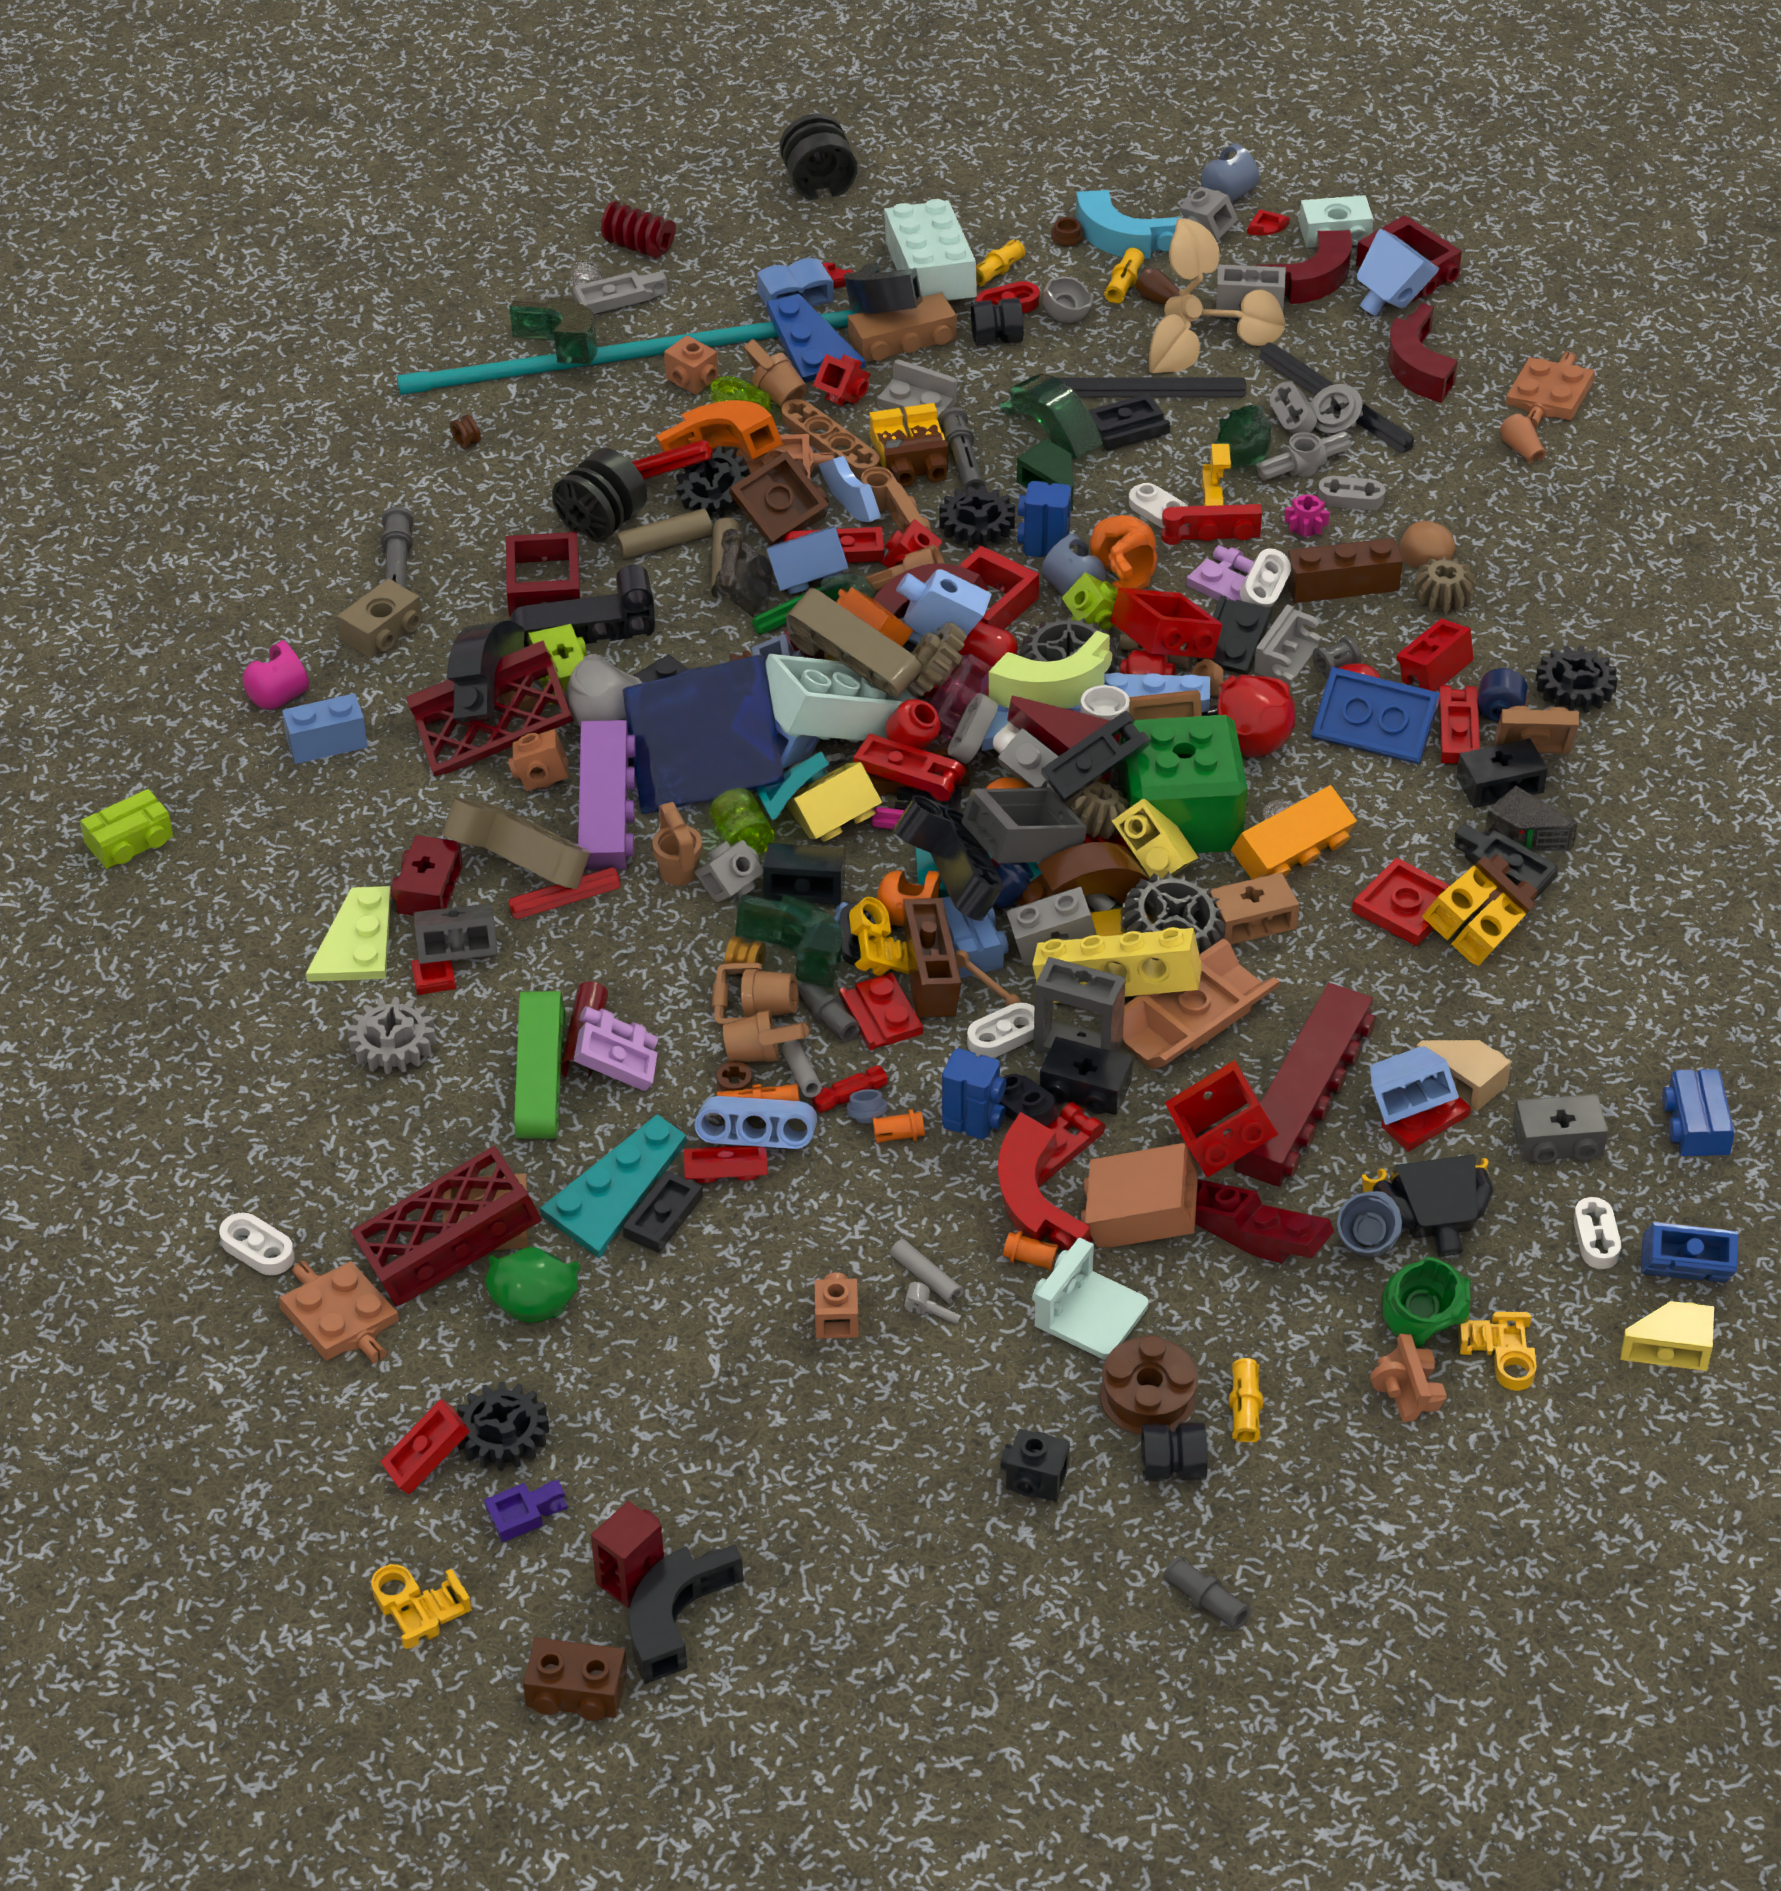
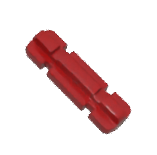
M876 1065L865 1070L866 1073L864 1075L857 1073L832 1084L830 1089L828 1087L822 1088L817 1096L811 1097L814 1108L818 1113H823L834 1108L836 1104L841 1105L850 1101L849 1097L854 1092L866 1089L877 1090L884 1087L888 1083V1077L882 1066Z

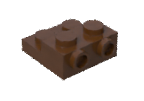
M785 451L734 484L729 490V494L769 546H773L783 540V537L788 532L802 531L824 518L829 507L826 493L820 486L812 484L807 477L808 474L805 466L799 459H793L788 451Z

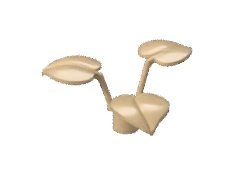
M1177 219L1176 229L1169 248V261L1171 268L1179 277L1187 280L1195 279L1185 289H1180V296L1171 297L1165 304L1166 316L1156 326L1149 352L1150 373L1178 372L1195 364L1199 356L1200 344L1197 335L1189 330V328L1191 327L1190 322L1197 320L1200 316L1239 317L1237 334L1245 343L1252 346H1265L1268 342H1274L1285 329L1286 323L1281 306L1275 296L1268 291L1253 290L1247 293L1242 299L1241 311L1203 309L1201 301L1196 296L1190 295V292L1202 282V273H1211L1216 270L1220 253L1217 241L1211 232L1193 220Z

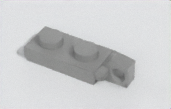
M634 271L574 286L573 297L583 317L649 301L656 296L668 294L667 279L663 271L648 275H638Z

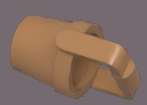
M754 339L743 346L750 363L756 370L752 377V385L759 392L764 393L780 407L786 401L803 399L808 386L785 354L777 353L770 357Z
M674 802L659 805L660 830L654 835L652 841L653 854L658 863L660 876L666 883L676 886L687 885L697 878L694 871L700 866V857L703 851L702 838L696 829L685 824Z
M760 963L720 965L717 969L716 983L713 984L712 1008L715 1009V1021L723 1027L724 1024L757 1015V1012L770 1010L772 1017L796 1013L799 1002V990L795 974L762 971L763 965ZM728 974H743L741 1002L745 1017L725 1018V1012L728 1008Z
M770 1010L757 1012V1015L723 1025V1037L729 1062H766L767 1064L778 1062V1043L803 1039L810 1035L811 1027L806 1022L775 1027Z

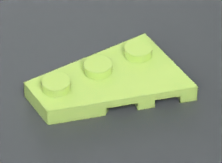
M390 886L352 887L306 972L307 982L386 979L391 908Z

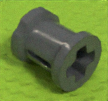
M1344 636L1339 640V643L1330 647L1315 648L1313 650V662L1321 674L1328 679L1331 667L1338 668L1353 663L1361 664V653L1354 639L1350 636Z

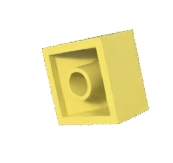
M855 762L846 763L810 785L797 790L786 803V807L810 839L820 837L822 842H825L842 833L843 831L840 826L853 819L855 824H858L875 815L876 812L873 807L881 804L882 801L862 763Z

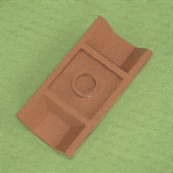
M1223 938L1199 954L1202 971L1198 990L1139 995L1124 1005L1122 1046L1150 1069L1163 1067L1188 1049L1196 1050L1251 1012V1006L1277 989L1280 981L1272 977L1261 982L1239 965L1230 943Z

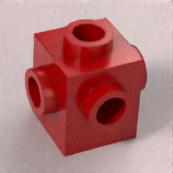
M826 354L813 386L826 391L825 399L844 406L846 400L857 404L868 390V380L871 373L860 369L862 362L843 354L841 360Z
M914 519L902 533L896 530L884 545L888 552L881 563L888 569L903 563L906 554L931 545H935L938 548L942 540Z

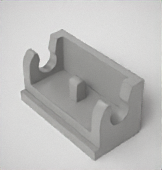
M1287 604L1256 647L1254 672L1267 677L1281 679L1286 684L1291 685L1312 656L1313 650L1322 641V636L1307 631L1303 624L1311 628H1317L1320 622L1315 617L1294 610V606Z

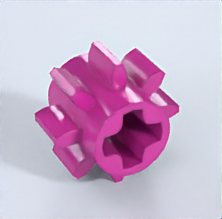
M1309 494L1301 495L1296 499H1292V507L1285 508L1284 522L1289 523V532H1296L1305 538L1314 534L1321 535L1322 526H1328L1330 511L1324 510L1325 502L1321 501L1318 497Z

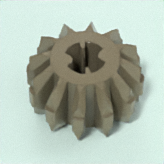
M1442 556L1440 561L1429 558L1427 564L1419 565L1413 585L1414 597H1418L1419 606L1429 605L1431 613L1437 610V608H1442L1444 614L1447 615L1451 607L1460 613L1464 605L1470 606V602L1473 599L1476 584L1475 574L1470 572L1469 565H1459L1458 558L1452 561L1446 560L1444 556Z
M1097 780L1065 802V804L1087 827L1086 834L1090 835L1092 839L1096 836L1109 839L1110 836L1118 835L1119 833L1112 820L1128 810L1129 802L1123 798L1121 791L1112 789L1111 784L1104 785Z

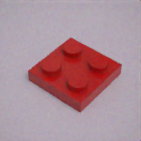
M1396 857L1353 900L1352 912L1405 941L1418 946L1434 930L1422 915L1450 885Z

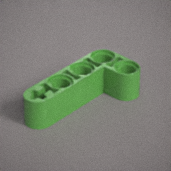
M561 991L520 992L514 1119L516 1139H558L562 1044H565L563 1027H566V1012Z

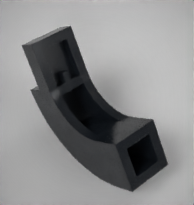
M878 263L864 265L857 272L844 274L850 310L853 312L883 313L917 308L923 301L916 268L880 273Z
M499 621L471 625L458 634L450 652L447 669V679L454 682L455 720L462 723L494 718L496 668L503 656L524 648V627L513 621Z
M735 1544L723 1549L711 1550L694 1560L687 1546L660 1560L641 1580L632 1599L629 1621L633 1657L644 1684L687 1669L686 1646L675 1622L681 1611L692 1601L744 1581L742 1557Z

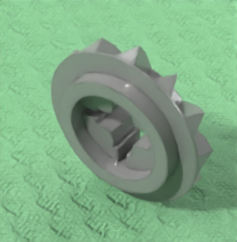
M1335 384L1317 393L1310 404L1317 418L1316 430L1331 436L1333 433L1345 431L1350 426L1356 427L1357 419L1363 416L1362 404L1364 403L1358 391L1349 385ZM1334 402H1337L1342 409L1340 410L1341 415L1339 418L1334 417L1332 414L1334 412L1333 407H1335Z

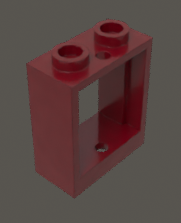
M1406 215L1380 228L1397 236L1439 268L1438 272L1413 298L1412 302L1422 296H1430L1439 286L1446 282L1452 283L1458 278L1461 270L1462 251ZM1379 230L1358 241L1356 266L1361 267Z
M577 532L505 536L506 593L509 617H511L514 610L522 606L541 604L542 602L549 603L581 599ZM569 560L570 580L517 583L516 563Z

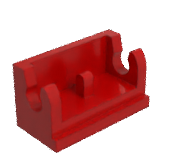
M1442 618L1439 619L1396 655L1397 661L1400 662L1403 683L1410 685L1413 682V675L1419 681V688L1434 692L1438 690L1439 685L1446 684L1474 660L1471 628Z

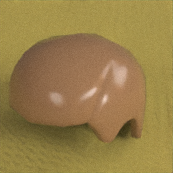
M1417 521L1405 530L1398 550L1403 562L1413 568H1418L1419 565L1427 564L1429 558L1440 561L1442 556H1444L1446 560L1451 561L1456 545L1452 533L1445 526L1433 521Z

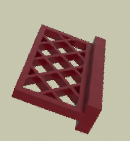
M543 640L503 656L499 661L495 673L494 710L504 714L496 727L484 724L485 719L462 723L454 719V682L449 679L406 697L409 709L414 715L434 776L453 772L513 747V742L518 741L524 735L530 733L540 734L574 721L557 673L558 669ZM549 675L550 680L543 691L530 688L533 681ZM509 691L516 692L509 706L496 702L500 695ZM525 695L538 699L531 713L518 709ZM547 702L559 705L562 711L549 718L540 716ZM513 716L526 720L522 729L513 733L505 731ZM442 719L448 720L440 734L430 732L427 729L426 724L435 723ZM457 723L470 727L462 741L449 738ZM478 731L491 734L487 744L479 747L471 745ZM444 745L457 749L451 759L438 763L437 757Z
M494 1145L350 1232L397 1307L543 1220L523 1185L520 1184ZM494 1162L497 1164L492 1178L477 1177L484 1168ZM452 1187L460 1188L455 1200L441 1199L443 1193ZM472 1188L486 1189L481 1201L467 1200ZM498 1190H511L494 1200ZM415 1209H424L419 1221H405L407 1214ZM436 1210L450 1211L445 1223L431 1222ZM462 1211L474 1212L457 1223ZM380 1230L388 1231L383 1243H372L365 1240ZM400 1231L414 1232L408 1245L394 1244ZM425 1233L438 1234L421 1244ZM389 1255H402L384 1266Z

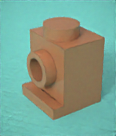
M835 1272L826 1275L822 1280H814L816 1339L859 1337L857 1279H848L845 1274ZM850 1319V1322H824V1320Z

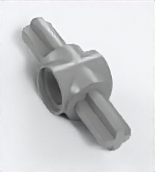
M1343 431L1320 439L1318 436L1308 432L1294 434L1289 440V445L1282 447L1280 455L1259 462L1256 465L1259 478L1265 481L1289 472L1292 476H1311L1318 471L1320 466L1326 464L1327 457L1351 448L1349 435Z

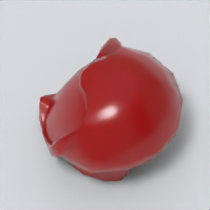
M1231 675L1220 684L1221 691L1217 706L1218 715H1227L1235 721L1241 754L1248 758L1265 757L1281 748L1288 741L1295 727V701L1289 693L1288 684L1278 678L1240 675L1238 677Z

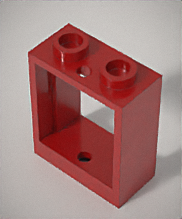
M983 546L976 549L958 565L980 574L985 584L1005 593L997 603L985 612L984 617L980 620L983 623L1004 630L1039 598V573Z
M1120 587L1118 588L1110 619L1113 625L1151 654L1211 659L1214 658L1223 625L1182 593ZM1186 643L1185 648L1181 650L1182 644Z
M1235 1060L1164 1102L1188 1149L1207 1178L1279 1135L1255 1091ZM1212 1092L1210 1097H1203L1204 1093ZM1247 1103L1249 1104L1248 1108L1234 1115L1230 1119L1226 1120L1225 1122L1221 1123L1220 1125L1216 1126L1215 1128L1211 1129L1210 1131L1206 1132L1200 1137H1197L1196 1134H1198L1199 1132L1208 1128L1212 1124L1216 1123L1217 1121L1221 1120L1222 1118L1226 1117L1227 1115L1231 1114L1232 1112L1236 1111L1237 1109L1241 1108ZM1226 1129H1232V1131L1224 1135Z

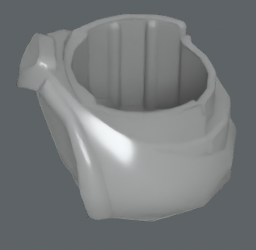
M590 654L584 656L583 660L573 670L565 690V696L574 722L581 728V721H610L638 716L642 708V692L645 686L637 677L616 668L605 660L602 655Z

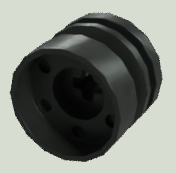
M820 113L809 114L794 120L784 130L779 141L780 154L798 194L807 200L819 199L816 189L829 188L832 197L844 194L853 185L858 174L857 160L837 120L830 115Z
M600 448L584 459L577 468L567 473L565 477L555 483L552 490V499L558 516L568 529L577 533L581 532L587 535L589 540L599 543L607 539L613 531L621 527L623 522L629 520L644 507L647 501V487L638 469L623 454L610 448Z

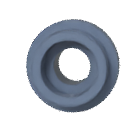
M873 1089L852 1093L849 1097L850 1103L847 1105L848 1116L855 1118L859 1123H872V1118H880L888 1110L886 1100L882 1099V1093Z

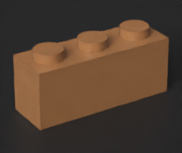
M941 292L922 297L923 301L917 308L849 315L848 340L866 362L881 361L890 356L905 352L913 353L921 348L937 344L944 345L950 341L957 340V315Z

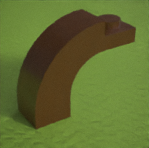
M1110 842L1085 843L1057 852L1037 864L1042 874L1030 882L1027 889L1022 893V897L1016 901L1019 906H1023L1081 887L1084 896L1106 894L1115 898L1123 906L1131 888H1136L1141 879L1148 881L1150 877L1134 853L1126 847Z

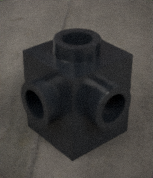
M1019 1429L1013 1445H1005L1001 1458L1000 1470L1006 1471V1489L1015 1491L1022 1496H1035L1057 1502L1069 1469L1070 1441L1051 1437L1043 1432Z

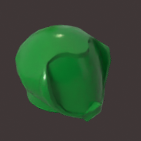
M536 1247L523 1248L500 1259L494 1255L489 1256L490 1266L485 1277L486 1288L491 1300L506 1315H510L514 1319L534 1323L550 1318H558L565 1310L567 1303L578 1291V1273L581 1272V1267L577 1261L565 1264L556 1256Z
M1425 1257L1420 1262L1408 1264L1388 1280L1381 1297L1382 1319L1393 1336L1398 1337L1399 1334L1412 1335L1415 1347L1421 1348L1429 1337L1450 1328L1454 1324L1468 1322L1472 1281L1468 1276H1463L1449 1263H1445L1437 1258Z

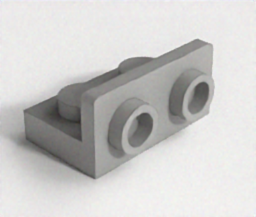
M899 359L893 364V379L877 397V406L886 409L900 408L902 414H904V407L935 403L937 418L943 410L953 407L957 403V379L955 377Z

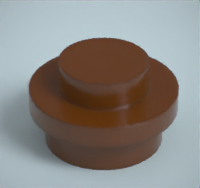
M1071 217L1058 219L1051 229V238L1059 245H1076L1084 237V230L1080 222Z

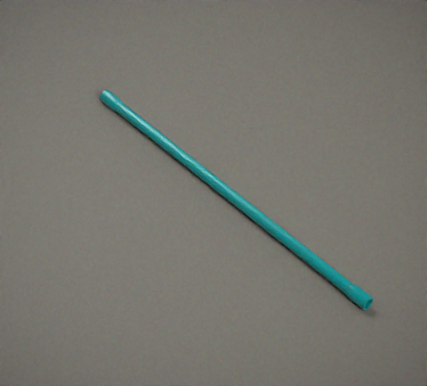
M844 310L820 315L834 329L848 327V316L857 313L851 310ZM772 321L434 372L422 371L397 375V384L400 395L426 392L436 388L664 355L665 350L687 335L709 347L744 343L752 339L758 341L778 338L779 336Z

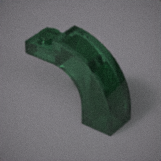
M549 297L546 302L513 301L509 305L513 337L555 340L557 363L590 364L597 355L598 347L594 315L585 305L573 300Z
M1037 374L1011 387L1012 391L1009 392L1011 398L999 403L1002 412L1007 416L1027 413L1037 419L1046 430L1051 442L1071 453L1072 459L1078 458L1104 444L1086 406L1070 387L1054 376Z
M742 894L738 901L735 935L778 944L792 950L797 954L795 973L797 981L833 988L839 977L843 945V931L838 922L821 908L794 897L784 895L781 902Z

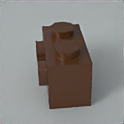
M535 1637L523 1682L526 1707H532L535 1711L544 1715H554L558 1711L578 1713L582 1718L590 1721H599L604 1717L617 1718L627 1676L625 1649Z

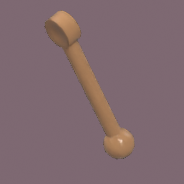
M964 950L956 951L955 957L958 967H965L1001 996L1005 1000L1006 1006L1021 1003L1018 995L1009 994L970 962L967 952Z

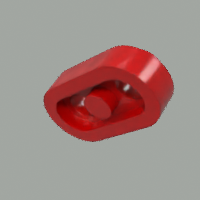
M1019 281L984 290L977 295L976 302L990 300L994 305H997L1000 299L1019 298L1023 314L1033 311L1039 306L1040 290L1037 285L1031 282Z

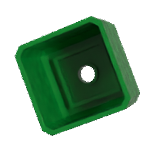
M1227 715L1135 720L1134 726L1140 733L1145 732L1151 743L1142 752L1131 756L1119 765L1118 786L1119 791L1123 793V798L1129 802L1127 809L1140 800L1145 799L1178 826L1195 853L1231 851L1240 834L1244 832L1248 789L1235 721ZM1122 734L1120 738V746L1127 742V740L1123 737Z

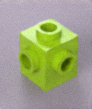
M1085 572L1062 597V600L1073 614L1071 617L1072 621H1080L1082 618H1085L1088 625L1098 623L1100 630H1109L1113 627L1110 619L1118 590L1109 582H1103Z

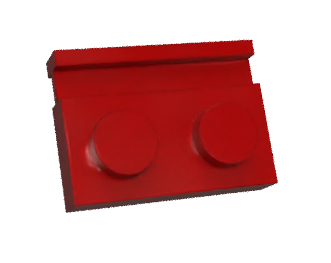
M893 973L856 983V988L847 991L845 987L839 989V997L847 1012L859 1023V1033L869 1051L883 1045L887 1046L923 1034V1025Z

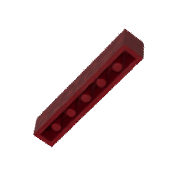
M1328 982L1261 1101L1279 1135L1234 1162L1235 1172L1277 1187L1281 1186L1286 1175L1290 1177L1295 1175L1301 1160L1299 1151L1302 1147L1308 1149L1311 1146L1316 1133V1125H1314L1316 1120H1325L1332 1102L1330 1097L1332 1091L1337 1093L1341 1091L1347 1075L1345 1067L1347 1064L1355 1065L1362 1047L1360 1042L1362 1036L1369 1038L1374 1030L1376 1015L1372 1014L1373 997Z

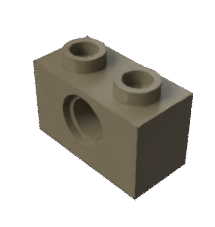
M388 578L337 615L340 640L371 659L381 651H388L397 639L407 632L415 631L423 621L420 596Z

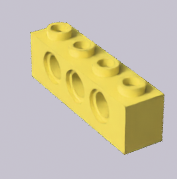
M1172 927L1163 931L1145 933L1131 931L1123 935L1101 937L1099 935H1091L1083 939H1051L1046 942L1037 943L1033 961L1036 982L1048 957L1125 977V997L1198 990L1202 971L1194 928L1179 929ZM1083 981L1080 984L1085 985L1087 982Z

